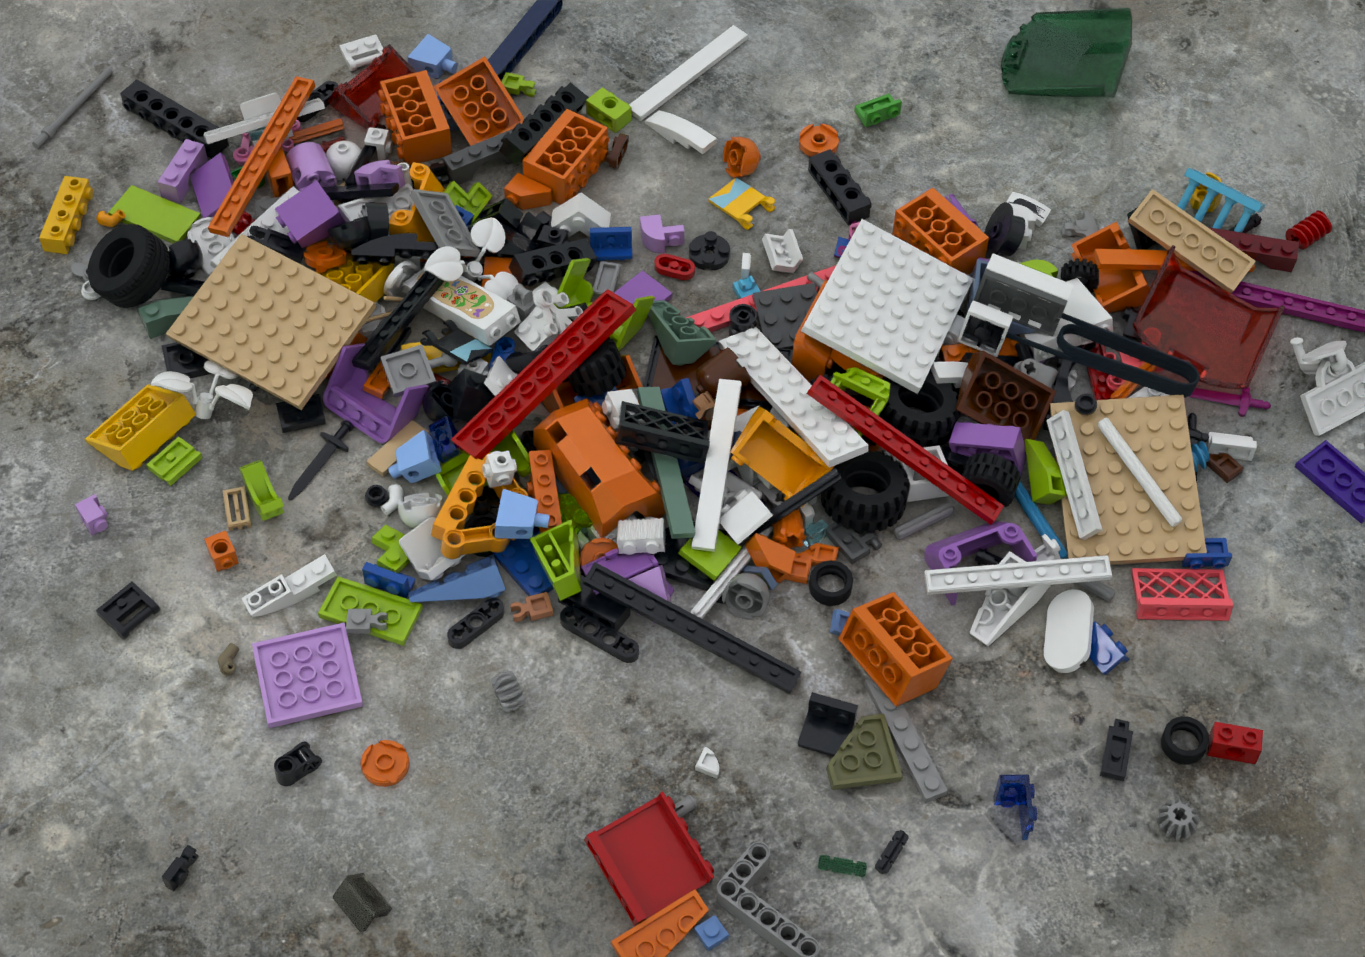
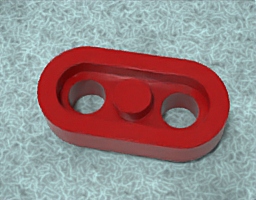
M660 254L654 260V269L661 275L680 280H689L695 275V264L689 259L670 254Z

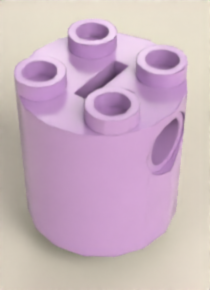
M314 142L301 143L287 153L286 160L292 174L293 183L298 191L303 190L316 180L321 187H333L336 185L337 179L323 148L319 144Z

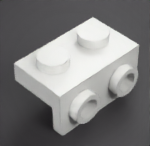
M788 229L784 236L765 234L762 241L772 270L794 273L802 263L803 257L793 229Z

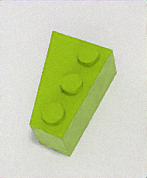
M572 519L530 538L535 554L559 600L561 601L580 592L579 543Z

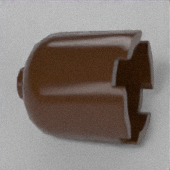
M727 347L721 350L697 369L696 381L698 385L695 387L699 394L708 391L712 398L716 399L719 379L741 381V389L751 382L746 368L739 367L735 361L738 359V356L730 348Z

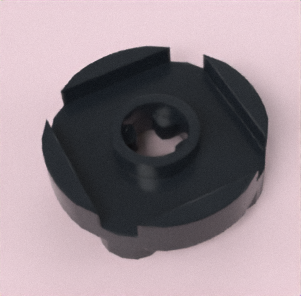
M708 231L696 237L689 244V258L695 264V267L699 269L711 268V271L719 270L729 261V243L713 231ZM707 250H712V251H713V254H711V253H707V254H706V251H707Z

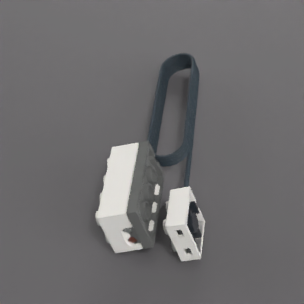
M992 254L975 298L967 312L957 342L998 357L1006 337L1168 395H1184V398L1192 395L1200 380V374L1192 364L1063 313L1074 287L1073 284ZM1061 318L1075 323L1063 326L1057 336L1058 347L1063 352L1008 332L1012 321L1049 336L1054 335ZM1075 334L1180 375L1189 383H1181L1073 346L1064 339L1063 335Z

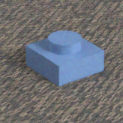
M839 609L834 610L830 633L840 636L851 613Z
M716 915L694 927L695 934L707 951L729 939L728 932Z

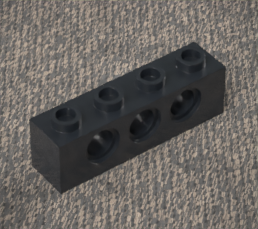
M831 149L809 157V173L846 224L849 226L854 221L859 222L861 219L869 218L870 208L872 207L869 197L863 194L860 185L852 179L849 170L843 167L840 158L837 155L835 156Z
M584 238L515 254L508 268L519 284L533 286L540 282H550L556 278L564 277L571 260L589 258L591 261L587 268V273L593 268L597 256L587 239Z

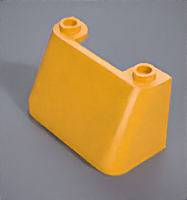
M412 163L409 174L414 181L415 189L443 193L444 187L427 165ZM414 203L411 211L397 210L391 215L389 220L390 235L417 233V241L435 242ZM420 259V262H427V260Z
M758 407L730 451L733 454L731 459L741 467L745 463L785 494L784 500L786 501L830 472L834 466L829 468L804 440L789 430L779 420L775 419V416L767 410Z

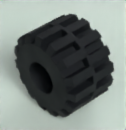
M608 337L568 376L574 392L578 393L579 396L593 397L594 395H602L604 392L614 389L613 387L619 385L622 382L621 379L625 378L626 367L614 340Z

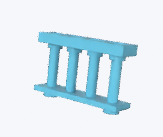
M1188 168L1184 175L1189 178V184L1178 204V207L1183 211L1197 186L1202 184L1208 187L1206 190L1208 192L1194 217L1199 222H1202L1215 195L1220 193L1226 196V202L1212 228L1221 229L1231 208L1238 202L1244 205V212L1234 231L1242 233L1251 215L1255 214V212H1262L1265 204L1193 168Z

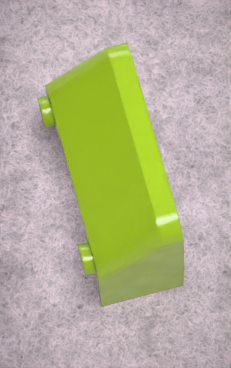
M589 258L571 260L557 293L564 292L569 298V303L563 307H559L555 303L554 305L558 309L584 302L588 307L592 304L590 301L593 296V287L588 281L583 279L591 261ZM655 297L636 298L633 304L636 311L609 336L610 339L614 340L618 351L643 327Z

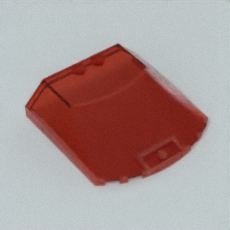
M1172 245L1167 251L1132 325L1134 330L1146 346L1192 364L1200 374L1199 382L1227 389H1247L1285 306L1259 308L1245 302L1182 267L1174 253L1176 247Z

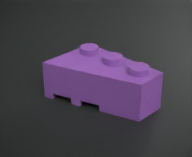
M970 422L955 423L949 441L952 452L973 457V454L976 453L1000 455L1004 459L1011 461V464L1018 468L1017 470L1020 471L1021 476L1027 456L1020 427Z

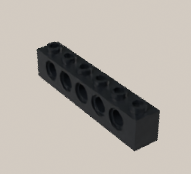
M137 79L120 93L122 105L127 111L135 113L142 120H147L157 129L167 132L172 138H177L182 142L188 139L204 144L206 155L211 159L229 146L228 138L207 144L204 132L219 128L218 126Z
M571 82L566 87L561 86L555 93V96L551 95L545 101V105L540 104L533 115L531 113L528 114L522 124L518 123L513 128L511 134L507 132L501 139L503 144L499 151L518 166L566 109L578 114L589 97Z

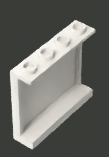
M1075 278L1067 281L1073 284L1074 287L1063 313L1113 332L1112 317L1080 280ZM1061 318L1053 336L1036 330L1033 333L1019 335L1022 338L1063 352L1058 347L1057 336L1063 326L1075 323ZM1075 334L1063 335L1064 339L1073 346L1093 342ZM1029 346L1033 351V359L1037 362L1055 356Z

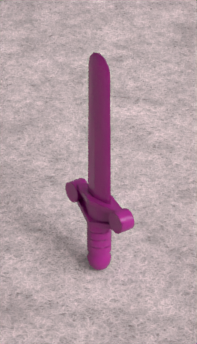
M1248 386L1242 388L1241 395L1195 388L1192 395L1189 396L1239 406L1238 415L1240 417L1246 415L1249 407L1263 408L1264 410L1271 407L1268 401L1263 402V400L1252 399Z

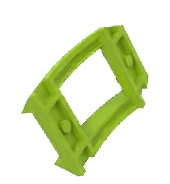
M857 367L847 369L846 373H833V378L830 382L841 390L845 391L846 388H849L875 400L869 410L879 416L889 399V382ZM853 428L860 437L863 435L857 429Z

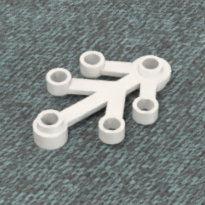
M538 289L533 294L535 305L542 310L546 325L543 326V331L548 337L557 334L558 329L561 334L572 323L569 318L575 320L583 313L579 306L558 309L554 305L556 303L557 306L563 307L569 303V298L564 292L552 295L548 289ZM552 315L555 317L557 325L554 323Z

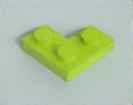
M455 181L449 183L443 193H448L454 206L458 205L474 215L471 224L493 196L479 181L473 184L468 193Z
M386 524L372 536V544L386 551L377 560V566L399 574L410 563L399 545V540L404 534Z

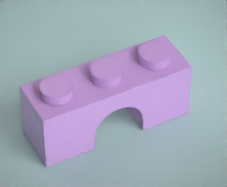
M185 139L158 180L162 198L181 203L189 191L188 179L190 173H193L208 162L204 144Z

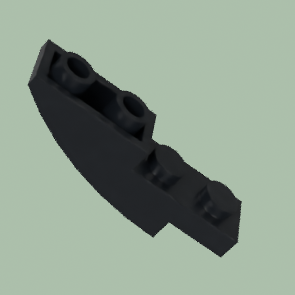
M417 233L394 234L371 240L353 249L351 253L352 262L360 265H367L371 262L388 266L390 263L395 264V256L404 259L416 256L428 260L432 253L438 249V245L436 242L417 241Z

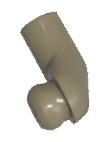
M233 643L226 647L217 661L220 672L227 676L232 675L236 670L233 658L239 651V648Z

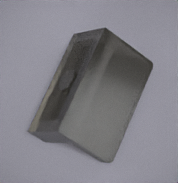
M364 873L346 876L333 895L334 901L359 932L366 931L374 918L387 916L392 910V907Z

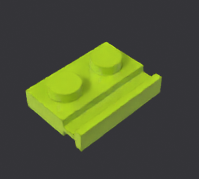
M178 436L146 465L150 472L161 480H165L169 486H172L203 457L201 452H197L193 446Z

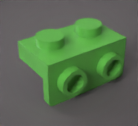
M890 93L856 105L854 112L864 126L868 127L900 115L902 101L900 99L894 100Z

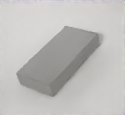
M600 261L592 297L598 298L607 289L613 293L615 292L621 264Z

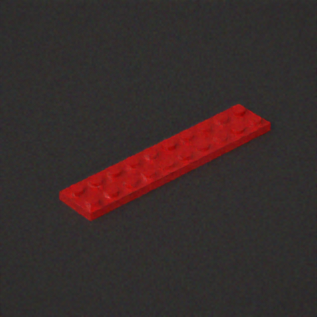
M607 289L451 438L452 443L467 455L482 460L636 311L634 305Z

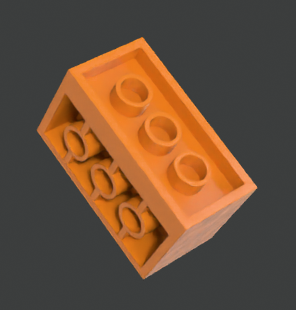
M427 70L380 81L381 90H378L379 99L382 102L379 104L382 115L387 117L385 118L387 129L392 130L391 139L393 144L398 146L396 150L399 160L403 159L404 163L410 166L413 162L422 163L452 154L450 127Z
M566 109L522 160L523 175L551 188L553 202L560 205L576 196L581 188L586 186L588 179L592 174H596L602 162L606 161L609 151L608 127Z
M934 188L929 189L895 211L893 236L958 271L968 275L973 272L977 259L979 257H986L989 237Z
M895 592L852 609L838 638L896 707L936 689L953 659Z

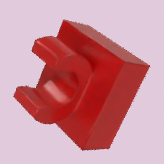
M243 211L232 232L240 235L255 219Z

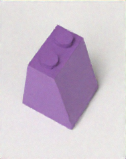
M317 180L275 208L279 215L276 219L282 228L287 226L290 230L287 233L294 244L298 242L302 248L329 237L327 231L329 228L345 223L342 215Z

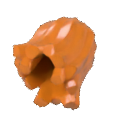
M799 509L772 525L774 530L772 540L779 544H784L788 548L802 547V540L806 539L803 518Z

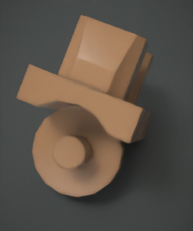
M708 391L700 394L692 402L699 410L695 414L698 419L706 417V421H709V424L712 425L716 399H713Z

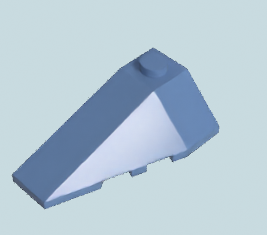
M493 554L466 565V570L461 573L453 571L443 578L444 581L440 583L438 580L432 581L408 592L410 602L478 599L488 596L489 598H495L500 596L506 588Z

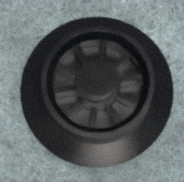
M1004 202L1000 204L987 223L984 232L989 237L986 258H991L992 254L997 255L999 252L1006 256H1011L1022 242L1025 233V219L1013 215V207L1010 203Z

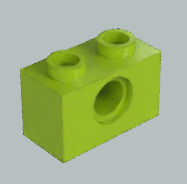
M603 87L586 100V114L608 127L615 134L632 121V107Z

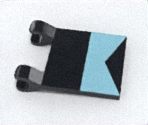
M452 320L443 322L448 327L441 331L445 335L444 337L437 339L431 330H425L422 334L427 338L420 340L422 345L433 346L464 365L484 357L493 350V348L458 329Z

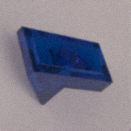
M448 416L429 425L437 459L441 463L461 454L460 449L450 440L458 431Z

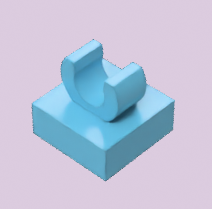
M752 276L743 280L739 279V281L733 283L732 288L739 299L752 295L755 292H760Z

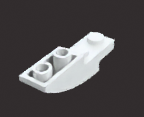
M324 554L286 578L282 574L244 596L242 600L252 618L287 608L320 591L318 586L337 576Z

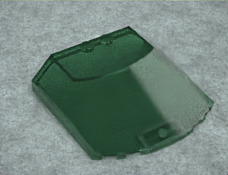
M1130 8L1036 12L1031 16L1032 20L1027 25L1022 24L1019 27L1020 32L1011 37L1005 48L1001 61L1002 80L1009 94L1069 99L1115 98L1132 46Z

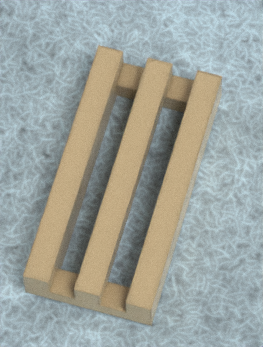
M245 486L222 490L229 531H234L233 528L238 527V530L243 529L242 526L246 525L247 528L252 527ZM237 493L242 495L245 513L244 520H241ZM231 494H233V501L237 520L234 522H232L228 496Z

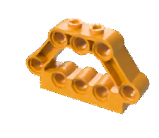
M471 455L469 456L433 523L431 536L442 540L440 549L446 558L457 559L461 555L486 551L498 553L507 548L510 540L515 541V539L494 538L496 523L490 526L464 529L466 518L473 512L476 498L482 495L485 480H487L482 471V465L485 464L486 456L483 460L475 459ZM514 477L512 484L492 487L500 500L503 489L528 496V493L523 488H520Z

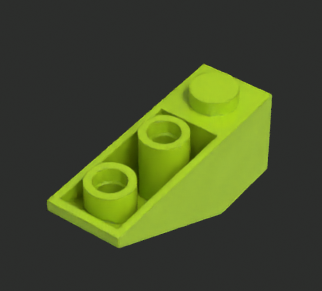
M1025 439L1032 502L1051 505L1066 497L1067 492L1060 467L1045 443Z

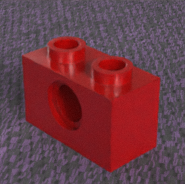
M1214 722L1209 734L1207 756L1256 764L1262 752L1263 730Z

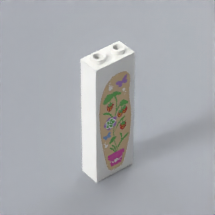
M424 268L403 283L406 294L425 273ZM460 276L455 281H444L423 307L445 321L452 320L460 330L488 346L492 345L521 322L516 305L463 276Z

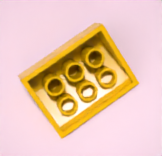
M347 252V263L345 265L328 268V271L323 273L316 272L376 303L385 294L384 285L390 273L394 270V265L390 263L388 266H382L371 262L367 265H360L352 262V255Z
M147 384L84 440L120 467L133 471L142 466L143 461L150 455L155 454L166 441L171 440L178 430L188 425L196 413L184 394Z

